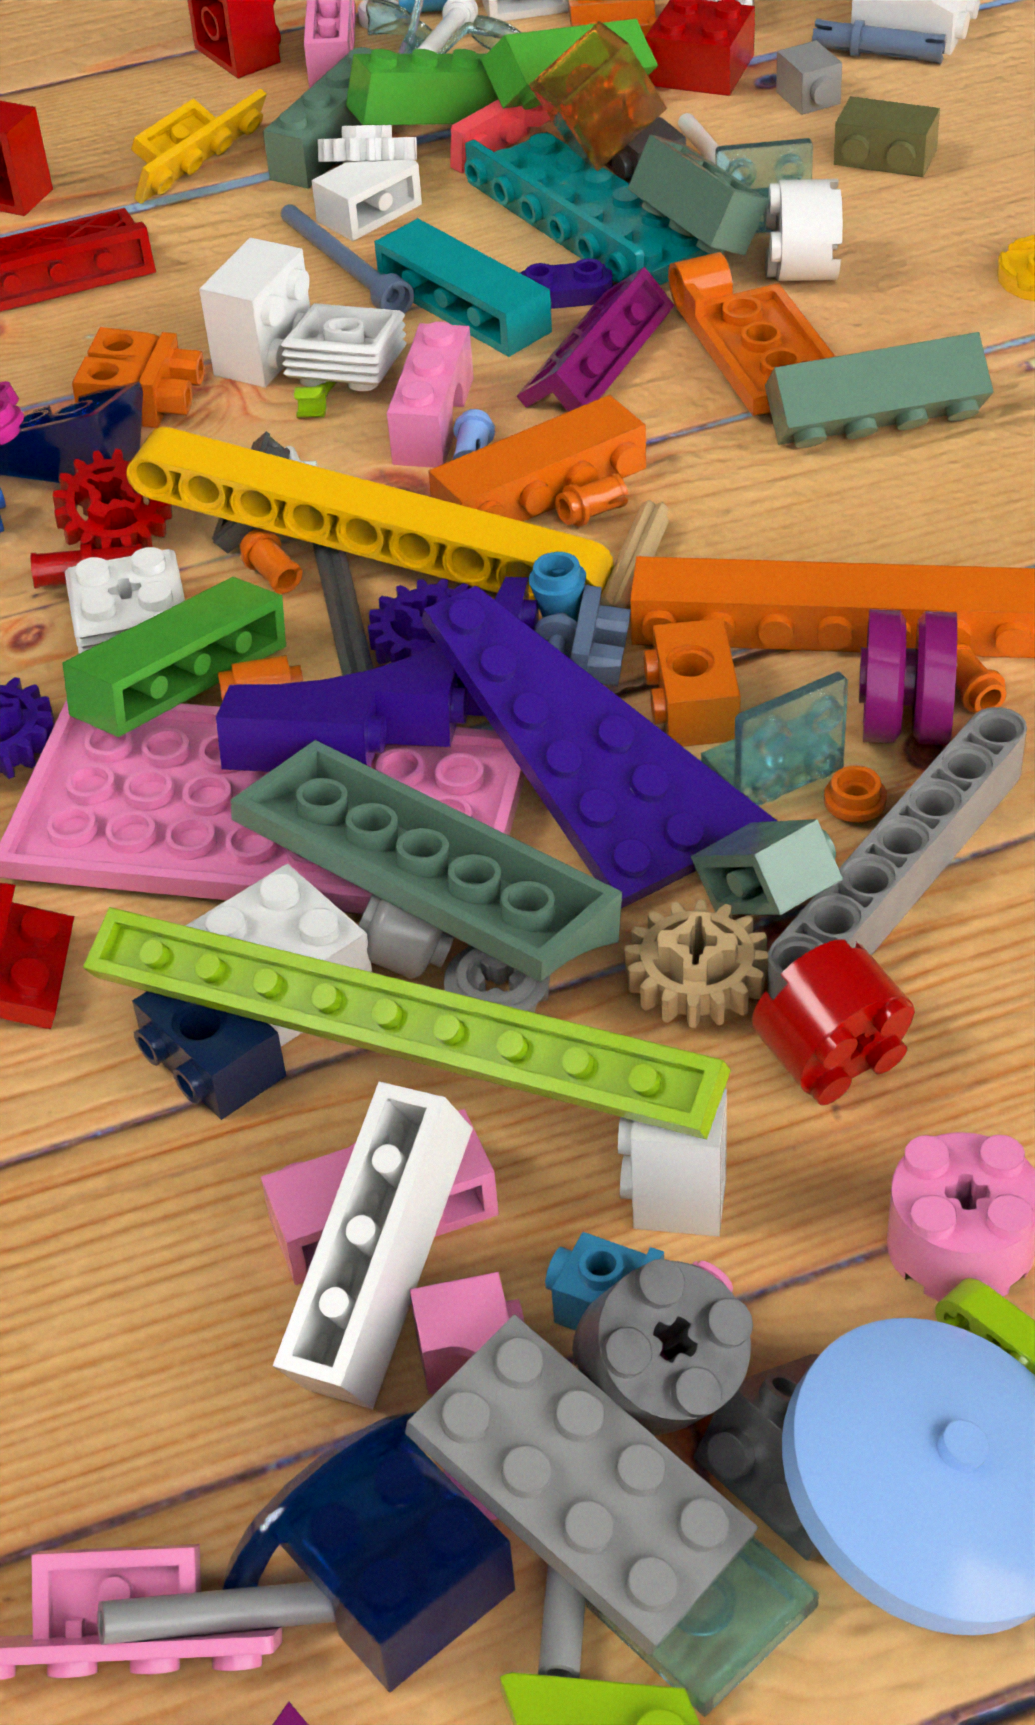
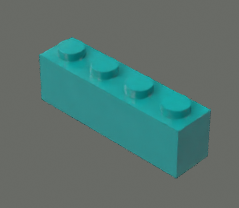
M417 218L374 241L377 271L380 274L393 273L399 275L412 286L414 290V304L451 325L469 326L471 336L502 354L510 357L552 332L550 289Z

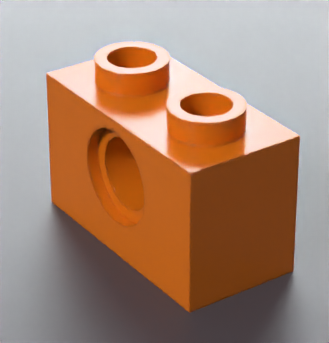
M724 619L653 625V649L643 650L646 685L657 684V688L650 689L653 724H664L666 734L682 747L740 741L741 696Z

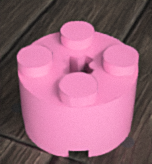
M958 1132L938 1136H918L908 1143L905 1148V1155L899 1161L892 1179L887 1231V1248L891 1262L904 1279L907 1273L915 1281L925 1286V1295L940 1301L966 1278L977 1279L991 1287L1001 1296H1005L1009 1293L1011 1285L1023 1275L1024 1278L1032 1268L1035 1257V1169L1025 1158L1023 1146L1017 1140L1007 1135H993L989 1137L975 1133Z

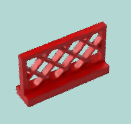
M125 208L0 238V312L156 273L147 227L142 221L135 223Z

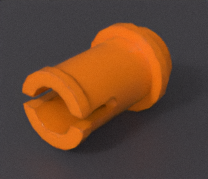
M616 473L580 487L572 483L564 486L562 493L556 496V510L560 519L566 525L574 524L580 527L586 525L592 516L626 506L628 499L625 495H628V490L623 479Z
M263 529L250 531L245 535L240 544L243 564L250 570H257L269 582V585L276 593L285 594L295 589L302 579L303 571L281 548L280 538L274 532Z
M963 643L957 644L958 666L956 667L955 687L961 693V703L971 712H979L990 707H1000L1006 698L1005 679L998 671L988 670L974 655V652L968 645Z

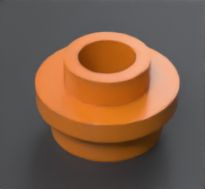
M853 765L839 769L834 773L824 790L826 809L833 816L844 821H869L878 817L886 807L887 791L885 786L881 783V779L875 771L864 766Z

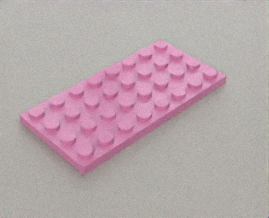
M66 699L0 841V878L228 900L288 863L342 912L363 914L372 893L232 820L230 799L269 772L221 769L216 715L220 707L181 703L126 734L116 737L70 716ZM456 727L451 747L386 744L383 753H375L371 768L510 836L525 774L495 730Z

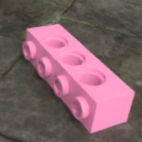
M307 0L304 50L309 89L355 48V0Z

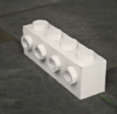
M378 1082L273 1367L306 1390L372 1410L374 1408L411 1304L409 1289L417 1287L473 1130L446 1097Z

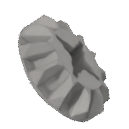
M469 946L458 953L449 963L445 972V991L535 1013L539 1002L548 1000L550 975L542 982H539L473 946ZM485 980L488 982L492 981L498 985L509 981L510 991L504 992L495 987L487 992Z

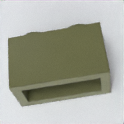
M850 96L835 123L834 165L924 177L937 151L940 108Z

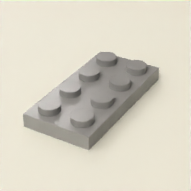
M515 1314L407 1422L405 1434L649 1656L655 1652L744 1549L759 1528Z

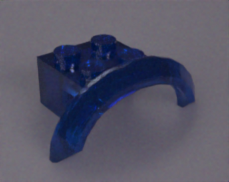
M417 1411L388 1416L354 1432L318 1456L291 1479L257 1514L246 1529L231 1555L221 1589L257 1587L271 1556L277 1547L281 1545L330 1600L339 1636L389 1693L515 1591L510 1541L418 1445L405 1434L408 1420Z

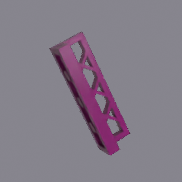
M646 267L641 268L606 290L518 393V399L526 408L550 393L556 396L568 412L600 399L675 306Z

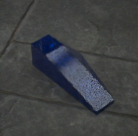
M140 381L79 396L77 403L61 408L54 414L49 405L33 410L32 413L25 415L23 422L19 426V434L11 441L0 445V475L60 483L59 475L61 473L75 475L73 464L75 459L78 458L89 465L93 463V451L96 450L101 452L104 459H112L115 449H121L123 460L130 462L140 449L143 389Z

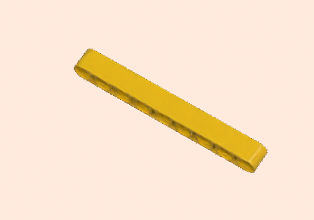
M170 427L154 429L127 467V478L133 489L149 499L462 584L465 583L473 587L477 586L498 593L505 577H528L529 584V575L533 570L535 561L542 555L551 552H566L574 555L586 572L585 585L602 587V592L614 567L613 557L609 550L602 544L590 539ZM529 584V600H535Z

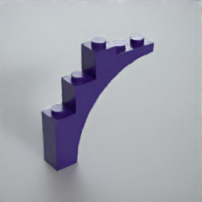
M505 577L494 600L534 630L536 623L539 621V607L537 600H529L528 577ZM437 644L405 659L371 670L329 679L285 684L229 685L216 715L221 769L270 772L314 740L371 767L375 753H383L386 744L451 747L457 724H466L468 715H485Z

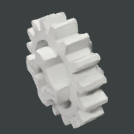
M392 125L342 126V138L317 139L318 162L343 161L344 164L346 162L417 160L416 137L392 138Z

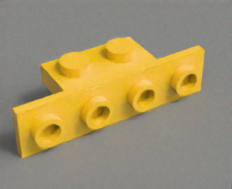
M260 88L217 118L193 98L135 136L131 150L144 160L147 165L142 167L134 199L142 204L155 194L163 195L181 176L186 173L188 175L194 174L206 159L215 153L217 155L223 154L233 141L243 134L247 136L252 134L263 120L261 111L267 93Z

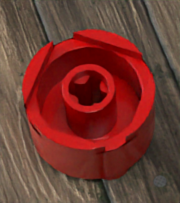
M839 939L824 943L791 963L780 974L788 984L779 992L774 1000L765 991L753 1012L752 1026L757 1035L805 1093L812 1095L818 1104L828 1105L839 1099L849 1089L852 1078L869 1069H872L876 1074L885 1073L903 1059L908 1048L902 1039L911 1025L915 1009L909 998L860 943L856 941L855 948H852L845 939Z

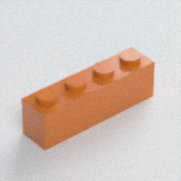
M607 395L428 470L431 497L524 522L556 508V496L562 493L564 486L573 483L580 487L605 478L612 473L619 474L623 479L646 469V424L611 395Z

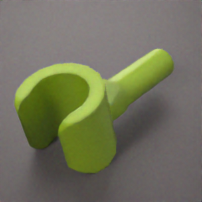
M328 381L317 386L295 387L294 398L298 400L297 418L325 417L327 408L326 397L337 382Z

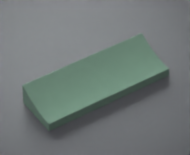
M317 740L311 742L230 799L231 818L238 824L539 982H542L555 970L582 953L605 945L619 943L622 891Z

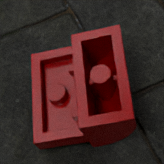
M0 883V1018L51 1029L57 1010L75 916L14 903L12 900L16 885Z

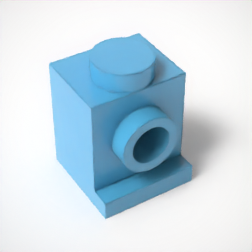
M582 1232L573 1250L559 1247L550 1261L545 1279L546 1289L552 1291L554 1323L576 1331L582 1315L594 1300L631 1271L654 1259H664V1251L650 1247L648 1253L645 1254Z

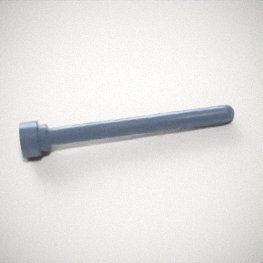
M288 204L282 208L281 217L288 225L370 290L372 304L377 309L400 310L404 314L410 309L414 301V290L408 282L397 274H380L296 206Z

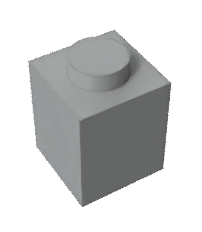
M817 40L777 51L776 92L801 115L841 104L842 62Z

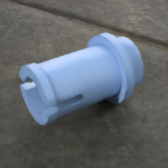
M470 409L456 419L453 430L457 442L453 460L483 448L493 440L495 425L487 413L478 409Z

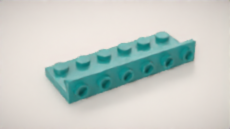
M548 132L535 134L525 142L495 152L475 139L465 143L466 162L464 170L468 183L581 259L590 258L600 261L606 268L612 270L613 281L617 283L641 268L646 267L656 282L662 285L669 282L668 270L671 263L709 254L696 246L698 238L689 237L671 229L668 226L671 219L659 217L643 209L641 205L644 200L627 189L629 183Z

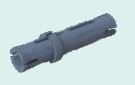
M819 18L815 21V27L817 28L813 29L812 41L817 40L825 48L850 51V56L859 57L861 53L924 60L939 64L943 61L942 54L945 52L946 34L940 35L865 25L863 20H855L854 24Z

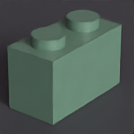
M818 819L752 822L691 856L715 913L724 904L732 906V914L782 915L843 879L835 861L836 850L834 843L827 832L821 828Z

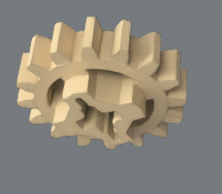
M698 899L693 911H685L683 906L677 901L671 903L670 916L665 918L661 914L651 911L648 913V928L634 926L631 930L632 945L625 946V970L628 974L629 992L640 993L641 1008L645 1011L658 1005L662 1006V1021L669 1023L679 1013L687 1015V1022L691 1028H696L700 1022V1016L710 1015L717 1025L724 1024L725 1010L732 1009L738 1014L745 1015L748 1013V999H760L764 994V980L768 979L767 936L765 932L753 933V918L749 915L741 917L736 921L733 920L731 905L724 904L715 913L707 911L705 900Z

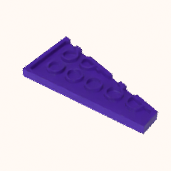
M471 587L424 608L423 625L593 877L622 891L621 909L697 871L691 856L749 823L777 821L479 587Z

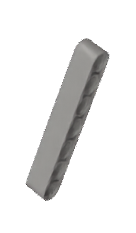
M990 707L976 713L841 865L839 871L843 879L816 894L774 941L768 951L767 993L773 1000L788 984L780 974L796 959L824 943L845 939L852 948H855L857 941L870 955L876 951L1018 782L1022 772L1027 732L1026 721L1020 714L1003 707Z

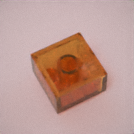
M600 21L529 84L569 148L596 171H599L667 109L629 43Z

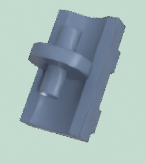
M585 585L578 622L570 618L566 613H557L556 615L543 617L536 623L534 631L600 683L618 687L631 609L600 605L602 587Z

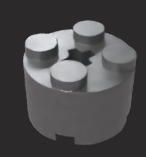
M654 1259L624 1276L594 1300L586 1309L578 1323L573 1339L574 1366L578 1364V1369L652 1435L675 1432L720 1409L740 1388L750 1362V1335L753 1329L752 1315L747 1306L740 1300H737L724 1283L708 1271L689 1263ZM662 1345L664 1346L663 1352L668 1356V1361L659 1355Z

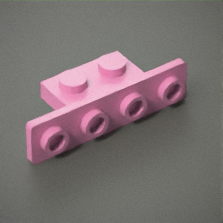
M200 1544L38 1551L32 1554L33 1635L0 1636V1680L14 1677L16 1675V1665L47 1664V1676L54 1678H71L95 1674L98 1672V1662L130 1660V1673L133 1674L173 1672L180 1669V1658L212 1657V1669L235 1671L253 1669L262 1666V1655L274 1653L283 1642L282 1627L101 1645L97 1626L99 1601L201 1592Z

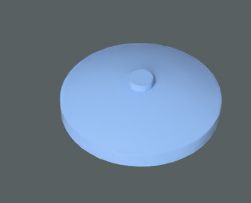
M892 1318L859 1326L840 1336L818 1356L795 1387L788 1403L783 1424L782 1460L785 1479L797 1515L813 1544L835 1572L871 1603L901 1620L928 1630L953 1635L974 1636L993 1634L1014 1628L1035 1617V1375L1017 1359L983 1337L943 1322L918 1318Z

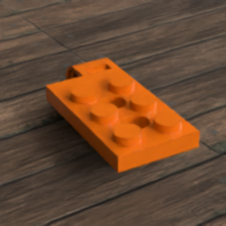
M721 252L670 264L668 280L671 296L676 308L752 416L771 414L765 384L774 367L836 357L779 283L733 294L730 268Z

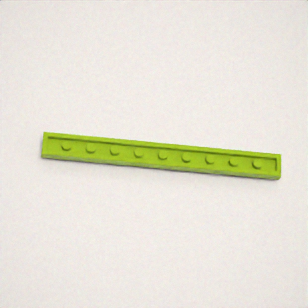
M109 907L83 966L85 970L99 979L706 1140L731 1069L722 1059Z

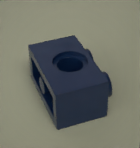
M148 991L132 1000L139 1029L134 1032V1038L142 1054L155 1066L162 1062L173 1073L178 1087L189 1101L194 1104L202 1101L221 1120L286 1077L279 1034L270 1024Z

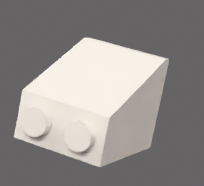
M852 0L851 23L854 24L855 20H863L865 25L940 35L946 34L944 54L951 55L959 39L966 38L970 19H976L980 0Z

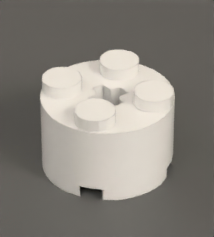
M838 179L778 180L777 183L769 184V202L764 211L765 230H773V232H770L769 248H766L765 254L766 278L776 277L777 281L838 279L841 259H833V250H837L838 244H842L841 189H837Z

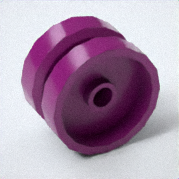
M869 609L867 647H861L859 703H864L863 742L894 743L901 734L904 705L912 706V734L918 744L948 745L950 743L956 685L957 612L924 611L917 623L915 648H906V618L901 610Z

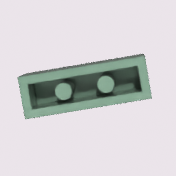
M651 134L627 188L644 200L641 205L643 209L659 217L671 219L668 225L671 229L683 235L698 238L696 246L709 254L721 252L724 255L725 251L746 255L769 202L767 198L686 144Z

